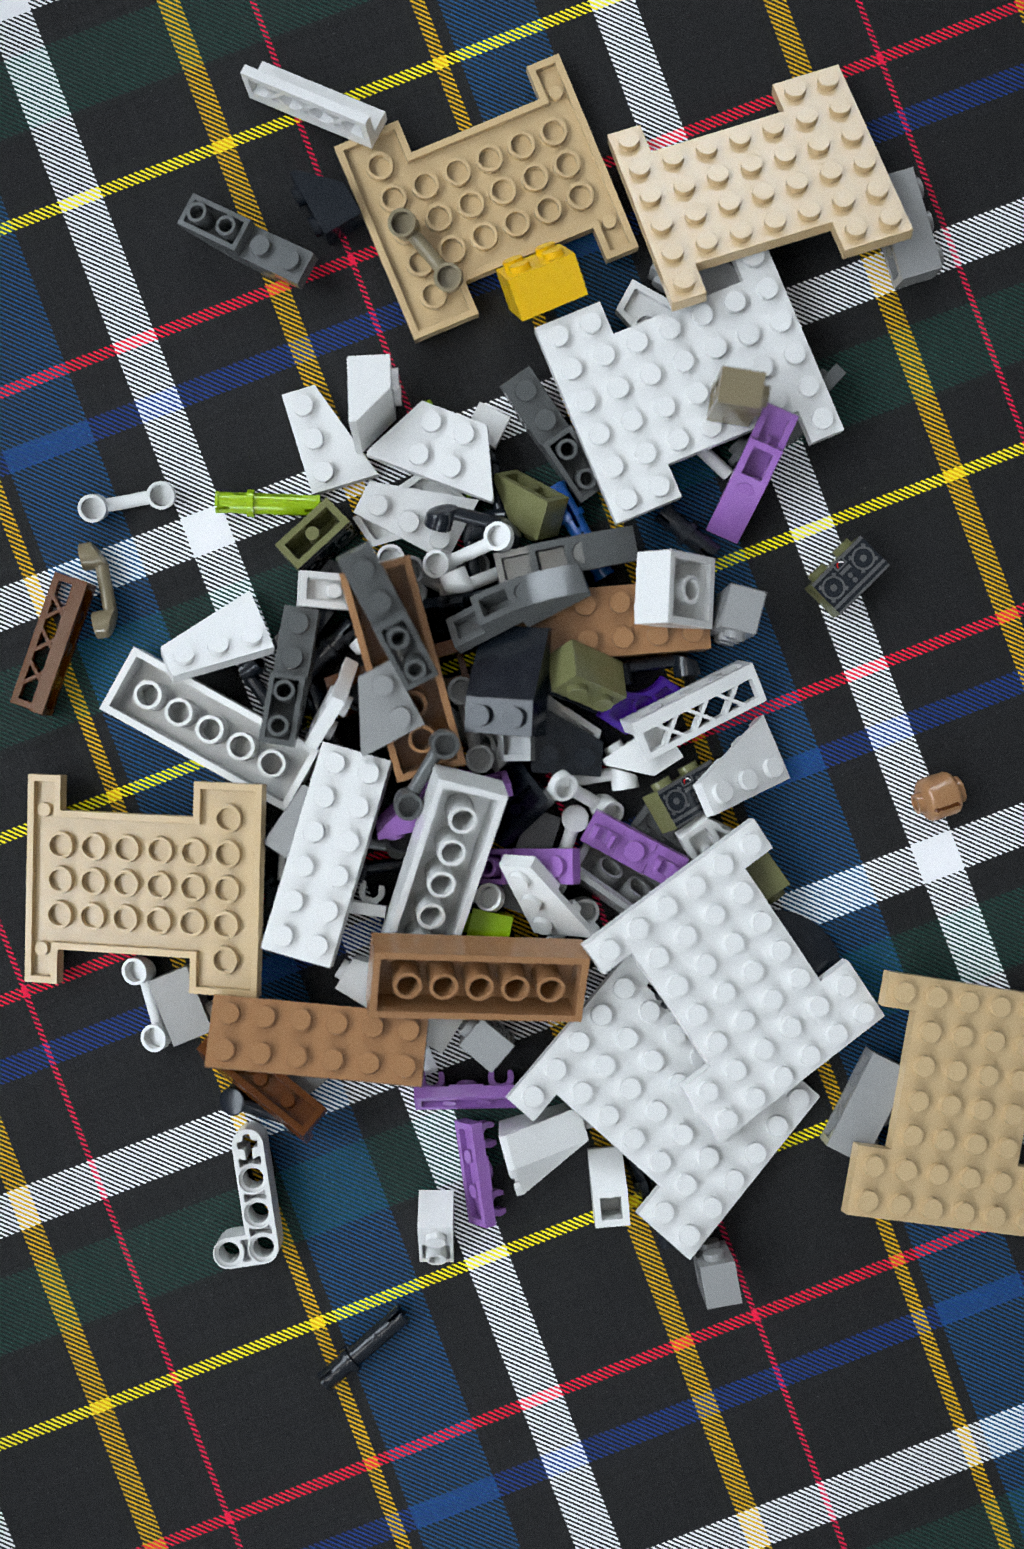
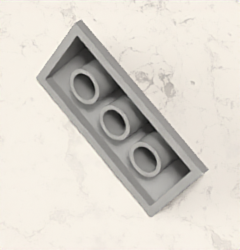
M584 842L581 845V884L579 885L620 914L657 887L634 869Z

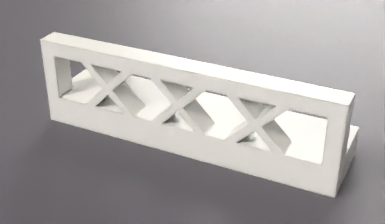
M262 61L258 69L245 64L240 72L250 99L368 148H373L387 122L386 112L264 61Z
M737 660L620 719L624 732L634 736L643 760L648 762L767 701L753 663ZM748 680L754 697L744 702L734 699L739 684ZM728 691L727 696L723 695L722 693ZM714 697L724 699L720 714L714 717L704 714L710 699ZM732 703L737 704L736 706L730 708ZM698 706L697 711L692 710V708ZM684 712L694 714L695 717L689 730L683 733L674 730L680 714ZM702 718L707 719V721L701 723ZM668 721L667 727L661 725ZM655 727L665 730L660 745L649 749L643 733ZM672 733H674V734L677 735V736L671 738Z

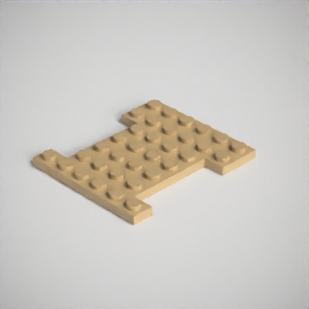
M559 53L526 68L527 76L537 97L536 101L411 152L398 120L383 127L372 149L352 140L334 146L335 153L358 208L362 213L363 220L415 344L478 318L479 313L467 284L496 273V269L503 267L502 262L512 256L522 255L525 258L535 254V248L541 244L554 241L555 245L559 243L564 245L592 232L606 264L638 251L639 245ZM406 208L410 210L419 221L420 233L445 262L454 263L462 270L464 280L457 291L446 293L440 290L434 282L435 271L409 241L400 240L390 232L388 218L395 209Z
M838 64L772 84L771 94L779 113L655 151L650 150L641 125L607 135L609 149L672 312L707 300V292L698 271L831 231L843 259L911 239L913 233L912 225Z
M28 774L24 982L49 984L63 982L64 950L190 958V994L260 997L262 987L261 944L263 941L264 840L266 832L267 784L195 781L193 816L68 810L66 809L67 775Z
M884 970L878 1004L884 1007L909 1010L898 1081L885 1146L853 1142L841 1211L846 1215L1024 1236V1164H1018L1024 1135V991Z

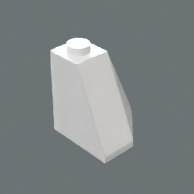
M566 1103L545 1108L534 1122L525 1114L499 1121V1140L510 1178L515 1180L514 1188L517 1196L525 1194L589 1140L586 1130L593 1127Z

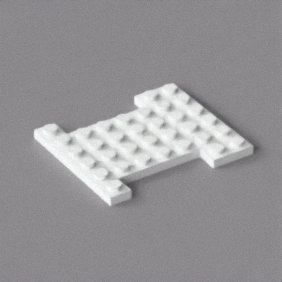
M769 250L731 261L740 282L707 295L705 302L673 312L670 310L613 334L600 301L534 329L535 336L615 526L681 499L682 496L669 467L670 465L752 432L758 417L754 418L749 427L706 420L711 386L722 365L766 372L765 385L770 386L768 402L799 416L798 421L809 446L840 434L844 430Z
M748 818L581 943L602 974L607 973L629 955H632L706 1062V1064L678 1085L720 1143L724 1142L885 1016L848 960L842 958L819 977L816 975L745 869L773 848L756 821L752 818Z
M629 955L612 969L585 1001L582 1021L568 1022L505 1097L533 1122L556 1095L657 1184L635 1212L686 1258L691 1260L820 1096L802 1080L724 1142L720 1143L678 1085L706 1064V1062L673 1014L668 1012L669 1009H664L660 1005L663 1001L656 1000L655 993L647 987L650 981L632 955Z

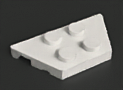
M421 401L367 451L366 455L370 459L493 504L495 500L488 426L484 423Z

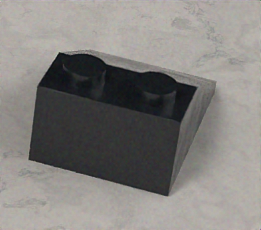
M514 626L477 646L466 693L464 732L524 737L546 735L551 628Z

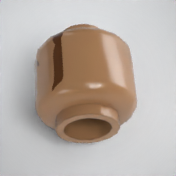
M945 771L917 781L914 794L911 795V803L917 814L922 813L930 821H938L957 814L962 810L963 802L967 799L962 781L957 776L953 777Z

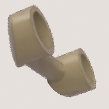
M406 208L395 209L388 218L390 232L400 240L409 241L435 271L434 282L440 290L446 293L457 291L464 280L462 270L454 263L445 262L420 233L419 221L410 210Z
M93 543L78 544L81 566L84 571H96L103 610L91 613L93 630L97 639L108 638L113 634L118 620V609L109 563Z

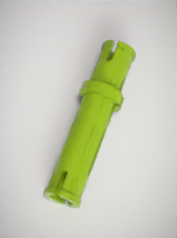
M247 489V493L216 491L215 513L246 514L247 517H255V514L306 516L321 503V494L256 493L255 490Z

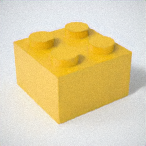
M554 241L541 244L535 248V254L525 258L522 255L512 256L502 262L503 267L495 270L509 310L522 322L588 295L575 253L560 243L555 245Z

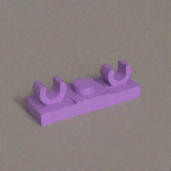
M598 808L595 810L580 838V841L659 883L664 882L689 861L688 856Z
M508 1070L507 1081L502 1084L495 1081L494 1071L492 1073L489 1071L488 1085L477 1084L473 1080H461L449 1086H445V1075L443 1072L438 1073L439 1080L434 1085L426 1083L424 1072L423 1088L414 1087L416 1110L517 1108L505 1097L515 1086L512 1070Z
M468 1118L455 1120L468 1221L483 1228L495 1226V1216L504 1215L506 1208L501 1206L494 1207L493 1205L494 1199L497 1196L504 1195V1192L501 1189L492 1187L493 1168L485 1149L494 1147L497 1144L496 1140L491 1138L484 1139L483 1135L487 1128L494 1127V1122L487 1120L476 1121Z

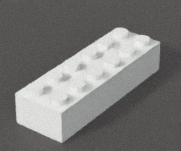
M133 647L99 708L231 782L267 784L266 801L283 811L289 805L301 785L306 784L315 768L320 751L319 747L317 750H314L304 745L305 739L299 736L295 748L258 742L262 715L195 678L172 683L164 661L136 647Z
M322 741L261 949L327 968L334 966L393 767L391 761L369 754L363 757L361 752Z
M434 764L422 801L423 811L416 820L380 933L462 935L508 799L503 780Z

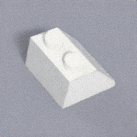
M390 354L347 356L349 425L356 453H364L396 420V406H402L399 369L392 368Z
M672 549L637 552L634 624L665 628L712 629L715 558Z

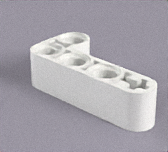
M257 1121L244 1123L232 1140V1152L244 1226L233 1227L224 1231L213 1249L215 1262L224 1269L269 1263L276 1258L283 1243V1229L268 1133L266 1128ZM247 1134H249L251 1140H257L252 1151L250 1142L243 1141ZM250 1168L259 1169L263 1174V1180L254 1181L250 1179L247 1170ZM257 1202L265 1204L269 1213L266 1215L257 1214L253 1210L252 1204ZM267 1237L271 1239L274 1247L270 1249L261 1247L258 1243V1238ZM232 1242L236 1244L239 1248V1253H228L224 1248V1243Z

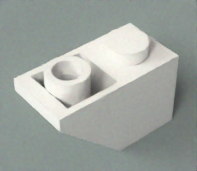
M655 727L643 733L649 749L660 745L665 730ZM635 738L625 744L619 739L603 750L607 756L602 758V764L608 767L655 776L683 758V755L678 747H675L647 762L643 760Z
M614 1146L587 1148L595 1228L631 1225L623 1154Z
M419 1190L417 1231L420 1262H427L431 1265L454 1262V1190Z

